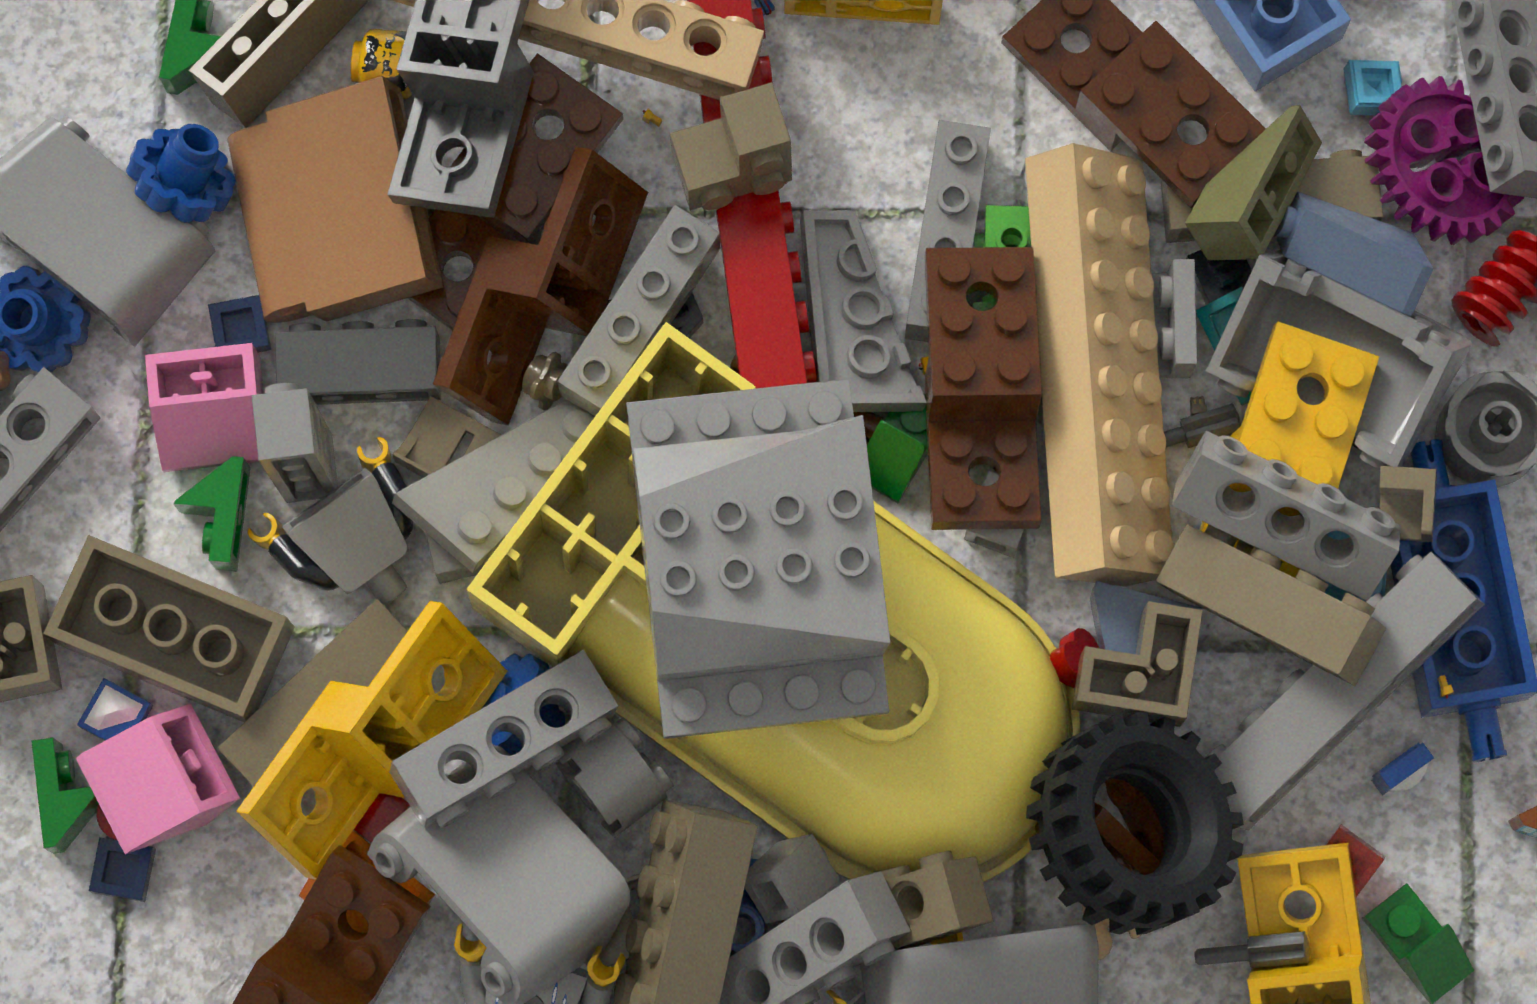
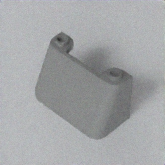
M64 116L60 122L53 117H49L0 158V239L7 245L11 244L85 302L88 308L96 315H100L111 325H116L113 330L135 347L215 252L213 245L206 238L211 230L204 222L194 220L192 222H181L173 216L170 210L161 213L152 210L145 201L135 194L134 189L137 182L85 142L90 135L68 116Z
M1277 250L1258 256L1206 372L1220 378L1218 385L1222 389L1240 397H1247L1249 391H1253L1273 325L1277 321L1380 356L1354 436L1356 438L1354 444L1362 450L1359 456L1360 459L1375 468L1380 469L1381 466L1402 467L1463 364L1472 342L1462 334L1415 310L1412 316L1400 313L1284 257L1282 251ZM1305 377L1298 381L1297 394L1303 402L1309 405H1317L1322 402L1324 390L1318 380L1312 377Z
M493 745L500 754L511 756L502 747ZM464 761L446 777L454 783L464 784L474 778V771ZM525 770L514 775L517 783L501 795L489 800L486 794L483 793L466 803L470 811L457 821L443 828L439 826L437 821L423 828L412 808L409 807L376 835L367 852L378 872L395 882H406L419 873L487 947L481 960L482 983L486 990L493 996L498 997L503 1004L526 1003L578 969L584 963H587L596 947L603 946L600 953L604 952L630 902L629 887L620 871Z
M1095 924L897 950L891 954L888 953L885 959L869 966H865L864 962L860 963L866 1004H1098L1099 946Z

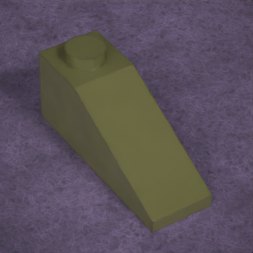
M1300 105L1290 106L1205 185L1185 224L1207 260L1258 259L1259 255L1265 253L1286 213L1287 206L1293 200L1322 144Z

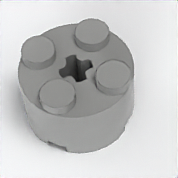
M1504 370L1503 372L1475 374L1458 387L1439 414L1434 439L1442 440L1445 464L1455 475L1468 483L1495 479L1496 486L1499 488L1517 481L1537 463V384L1518 372ZM1493 421L1499 423L1502 427L1496 436L1491 435L1487 431L1488 426Z
M614 714L612 718L608 719L612 727L599 737L585 744L578 737L561 747L565 755L557 760L558 762L555 764L590 811L598 810L604 818L601 825L616 838L661 803L663 799H666V792L674 785L655 760L651 762L643 752L638 753L636 748L643 744L642 740L624 717L620 719Z

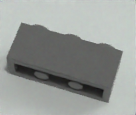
M399 320L395 322V328H374V324L371 322L351 321L343 323L342 330H321V326L318 324L298 323L290 325L289 332H275L276 384L296 383L299 389L307 388L316 405L428 401L431 396L441 400V389L433 385L440 363V337L436 326H427V322L424 320Z

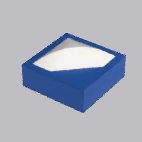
M103 678L77 725L106 741L145 720L153 705Z
M1418 742L1375 773L1371 781L1382 796L1387 792H1401L1411 789L1421 781L1426 773L1429 762L1434 757L1424 743L1420 744Z

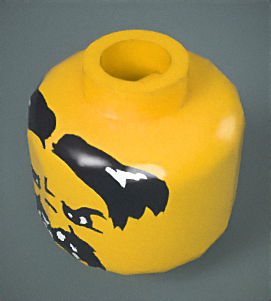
M370 29L366 32L362 41L355 40L351 56V81L360 83L383 76L401 89L403 100L410 98L412 92L396 70L407 31Z

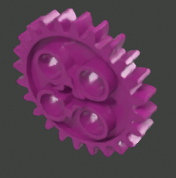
M1438 76L1430 84L1424 78H1419L1410 87L1407 84L1403 85L1379 105L1380 113L1369 121V125L1375 131L1364 140L1365 144L1376 151L1365 159V164L1379 168L1380 173L1374 176L1370 182L1373 185H1385L1388 190L1380 199L1382 204L1395 201L1399 205L1394 216L1396 220L1408 214L1413 218L1411 232L1416 233L1424 226H1428L1431 241L1435 242L1446 234L1450 244L1455 245L1463 238H1466L1469 243H1473L1484 234L1489 236L1500 228L1505 221L1514 216L1515 211L1513 207L1523 201L1524 197L1490 192L1482 152L1469 153L1460 161L1456 159L1466 151L1473 149L1481 150L1471 95L1467 96L1464 94L1462 80L1458 79L1447 88L1443 76ZM1434 159H1435L1436 162H1437V163L1431 165V166H1430L1429 168H1427L1426 170H1422V171H1418V172H1413V171L1410 169V168H1417V167H1418V168H1422V167L1426 166L1428 163H1430V162H1431L1432 160H1434Z

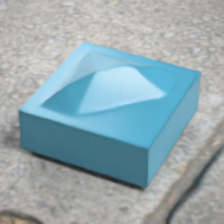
M1349 60L1343 68L1350 115L1376 116L1380 113L1379 105L1402 87L1399 61Z

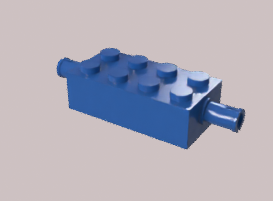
M1430 440L1429 445H1426L1425 441L1417 442L1411 451L1413 467L1436 469L1437 472L1433 542L1400 540L1399 552L1390 565L1394 586L1399 582L1395 576L1404 564L1418 554L1424 558L1432 552L1485 605L1413 673L1421 718L1458 712L1459 715H1465L1473 754L1472 761L1482 762L1486 758L1494 760L1507 756L1496 709L1501 708L1502 704L1528 700L1537 693V677L1496 481L1494 479L1458 486L1450 485L1442 449V440ZM1442 675H1445L1448 685L1451 684L1454 691L1451 695H1448L1447 699H1445V696L1441 697V688L1437 679Z

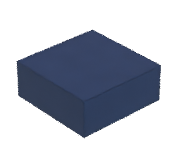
M259 295L208 304L215 347L252 343L258 353L272 350L267 321L264 320Z
M99 837L88 891L95 894L145 902L156 849L147 846L124 854L117 840Z

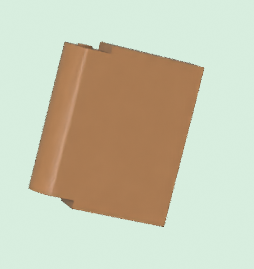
M380 76L266 111L267 122L236 131L227 138L265 321L280 323L314 315L327 322L443 288L427 209L395 204L387 195L408 123L401 89L391 81Z

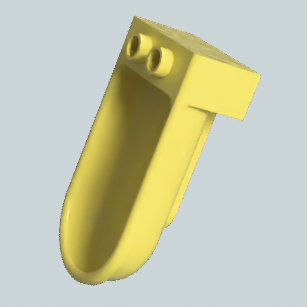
M665 322L466 590L472 609L552 667L584 649L618 704L615 712L621 718L624 717L632 726L787 839L813 834L818 844L826 852L835 872L850 880L904 865H909L910 871L913 872L921 869L920 858L944 851H951L953 860L976 856L983 882L1004 872L1031 851L1029 838L1038 834L1035 831V825L1038 821L1026 818L1027 806L1041 798V794L1030 788L1033 777L1048 770L1042 761L1049 753L1062 747V742L1081 732L1079 711L1072 710L1075 690L1059 681L1056 670L1050 660L1051 652L1056 647L1044 630L1028 613L875 501L873 502L890 635V645L883 654L889 713L668 739L663 738L626 402L756 389V386Z

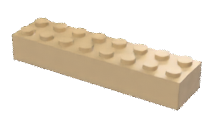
M1072 143L1025 158L1031 247H1033L1041 390L1055 578L1093 583L1100 581L1111 585L1130 586L1156 580L1174 548L1169 507L1170 490L1167 482L1165 456L1166 437L1163 430L1161 404L1162 385L1159 378L1157 352L1158 333L1155 326L1153 300L1154 281L1151 275L1149 249L1150 230L1147 223L1145 197L1146 178L1143 171V160Z

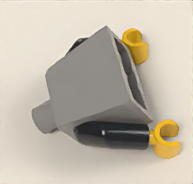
M377 437L378 444L382 450L379 457L374 459L367 458L363 454L361 446L357 448V454L363 470L284 525L270 513H263L272 525L268 535L259 537L250 528H248L247 534L257 545L264 549H269V554L292 578L324 591L340 587L346 594L355 591L366 583L376 599L384 605L398 597L407 588V585L392 564L409 551L405 540L413 530V521L392 504L395 493L406 488L407 485L396 465L391 463V454L387 441L382 437Z

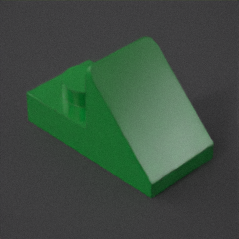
M175 0L159 79L169 94L178 95L197 83L188 70L221 37L201 33L202 31L208 32L211 27L213 1Z
M926 405L923 411L889 412L884 421L880 420L867 445L872 489L896 503L900 502L928 454Z
M232 456L173 503L180 513L214 517L213 522L205 523L202 537L203 554H209L208 561L216 570L234 572L238 570L251 469L244 457Z
M53 737L32 740L43 847L53 854L63 853L97 812L99 803L91 787L68 790L67 783L75 782V766L70 750L64 751L63 744Z
M1407 883L1362 917L1363 921L1430 1004L1436 1002L1474 971L1452 927L1449 924L1441 926Z

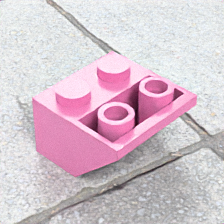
M252 343L145 355L149 408L163 472L221 466L232 456L244 457L247 463L259 462L251 395L264 394L261 358Z
M191 703L151 716L76 757L124 854L203 827L240 799Z

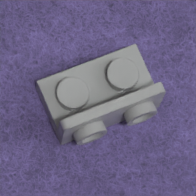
M1173 259L1168 272L1151 273L1154 281L1155 326L1158 333L1159 378H1190L1197 365L1195 260Z

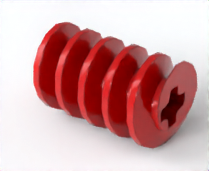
M1521 230L1512 231L1506 238L1507 245L1499 246L1492 254L1493 261H1485L1479 268V276H1472L1465 284L1466 291L1457 292L1451 299L1452 308L1464 327L1473 336L1490 346L1499 347L1500 345L1498 338L1493 333L1495 328L1506 334H1510L1514 330L1513 324L1506 316L1508 313L1524 319L1528 314L1526 307L1520 301L1522 297L1531 303L1537 304V289L1534 286L1537 282V236Z

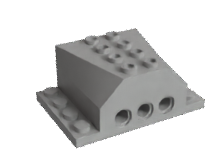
M841 379L626 402L663 738L668 739L888 714L889 705L883 654L890 645V635L863 415L854 417L850 380Z

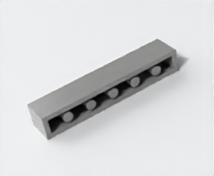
M1430 552L1424 558L1419 554L1411 558L1397 572L1395 577L1399 582L1384 597L1377 593L1366 601V603L1375 608L1371 617L1387 629L1356 686L1314 665L1306 672L1298 669L1278 687L1277 691L1281 696L1267 710L1262 706L1258 707L1241 722L1238 729L1242 734L1227 748L1221 744L1206 755L1208 757L1215 753L1222 762L1214 770L1221 784L1233 782L1237 793L1227 797L1230 812H1242L1244 825L1238 828L1249 831L1485 605L1435 554Z

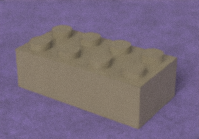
M88 535L43 634L61 647L241 722H245L259 709L295 627L284 615Z
M663 799L661 811L655 812L650 824L649 840L653 844L649 865H645L642 868L638 879L637 893L639 898H641L637 919H633L630 922L627 930L626 950L630 953L626 972L621 973L616 981L614 989L615 1004L720 1003L758 825L723 810Z

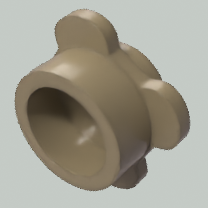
M552 352L548 357L544 355L536 356L524 374L522 382L523 392L530 395V398L538 400V407L542 410H548L554 401H558L562 397L557 381L568 364L561 363V354Z

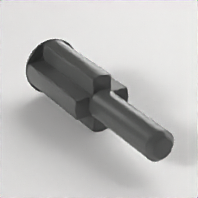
M1231 403L1180 419L1181 427L1164 431L1166 447L1186 442L1188 448L1195 447L1205 431H1209L1219 437L1222 435L1230 436L1241 426L1240 417L1235 406Z
M1303 931L1249 936L1246 945L1201 948L1195 951L1194 956L1195 962L1198 965L1249 961L1251 968L1308 964L1310 947L1306 932Z

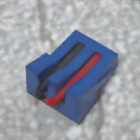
M754 0L757 8L762 7L763 16L769 15L775 10V6L770 0Z

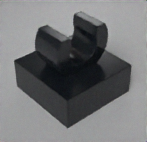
M1202 250L1186 257V259L1195 260V283L1206 305L1240 287L1244 288L1252 272L1247 259L1207 260Z

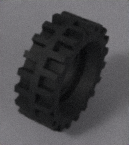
M1136 712L1124 719L1121 714L1111 716L1062 742V747L1049 753L1042 761L1048 770L1033 777L1030 788L1041 794V798L1028 805L1026 812L1027 819L1035 820L1039 823L1040 833L1030 837L1029 842L1032 851L1043 849L1049 865L1040 869L1043 878L1047 881L1057 877L1065 888L1058 899L1066 907L1076 902L1086 907L1082 920L1090 925L1109 919V932L1119 935L1134 928L1137 935L1148 934L1161 927L1164 928L1199 913L1200 909L1214 904L1222 897L1217 889L1232 883L1236 872L1226 865L1227 862L1242 856L1244 845L1232 839V830L1244 825L1242 812H1230L1227 797L1237 793L1233 782L1221 784L1214 772L1222 762L1215 753L1204 758L1196 750L1201 738L1193 731L1179 737L1174 734L1175 720L1163 717L1150 724L1148 712ZM1118 779L1127 782L1141 791L1156 810L1163 829L1164 853L1159 867L1151 874H1136L1114 859L1102 842L1095 823L1094 800L1099 786L1106 780Z

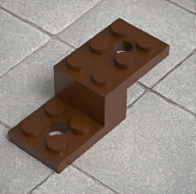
M1041 0L1002 36L1001 43L1110 152L1123 140L1190 208L1197 202L1205 185L1266 129L1157 21L1142 32L1110 0ZM1069 30L1082 31L1089 38L1090 46L1081 53L1069 52L1063 47L1061 36ZM1184 121H1197L1205 128L1207 138L1204 142L1197 145L1187 144L1180 139L1177 127Z
M538 53L529 63L534 73L494 218L436 209L429 217L443 288L412 296L408 299L452 331L488 237L538 245L575 146L593 149L598 153L624 119L622 112ZM549 115L561 119L564 124L562 133L552 140H544L534 133V126L541 117ZM466 148L462 150L449 168L459 165L465 159ZM456 256L466 257L473 263L472 273L462 281L449 280L443 274L446 262Z
M575 146L569 165L563 174L562 183L554 205L545 222L539 244L535 245L497 237H488L464 303L459 310L457 321L445 353L440 360L433 385L491 422L509 426L522 391L524 374L535 357L545 328L587 337L604 312L649 192L593 149ZM593 215H595V216H596L595 223H594V225L592 226ZM490 350L492 352V355L489 364H487V357Z
M1033 247L926 248L924 258L929 358L925 376V399L927 402L926 424L931 530L1039 529L1041 524L1036 417L1042 390ZM975 291H985L992 295L996 305L989 310L979 311L972 308L966 298ZM976 465H988L997 472L999 479L992 485L981 486L972 481L968 472Z
M339 845L331 852L284 937L256 961L233 1004H374L431 906L392 879L384 877L377 869ZM347 910H356L366 918L368 932H357L351 928L346 917Z

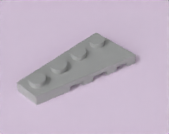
M803 210L800 217L811 346L817 382L849 379L853 412L923 411L927 403L921 386H917L910 369L912 363L905 343L900 342L893 324L892 317L894 313L887 295L883 296L875 275L877 268L856 211Z
M565 400L398 491L394 495L392 504L473 573L494 553L594 419V416L569 400Z

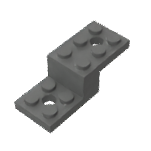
M416 0L396 68L415 98L387 194L393 203L494 218L534 73L517 44L529 0ZM455 147L467 149L466 157L459 165L451 168L442 166V159L447 151Z

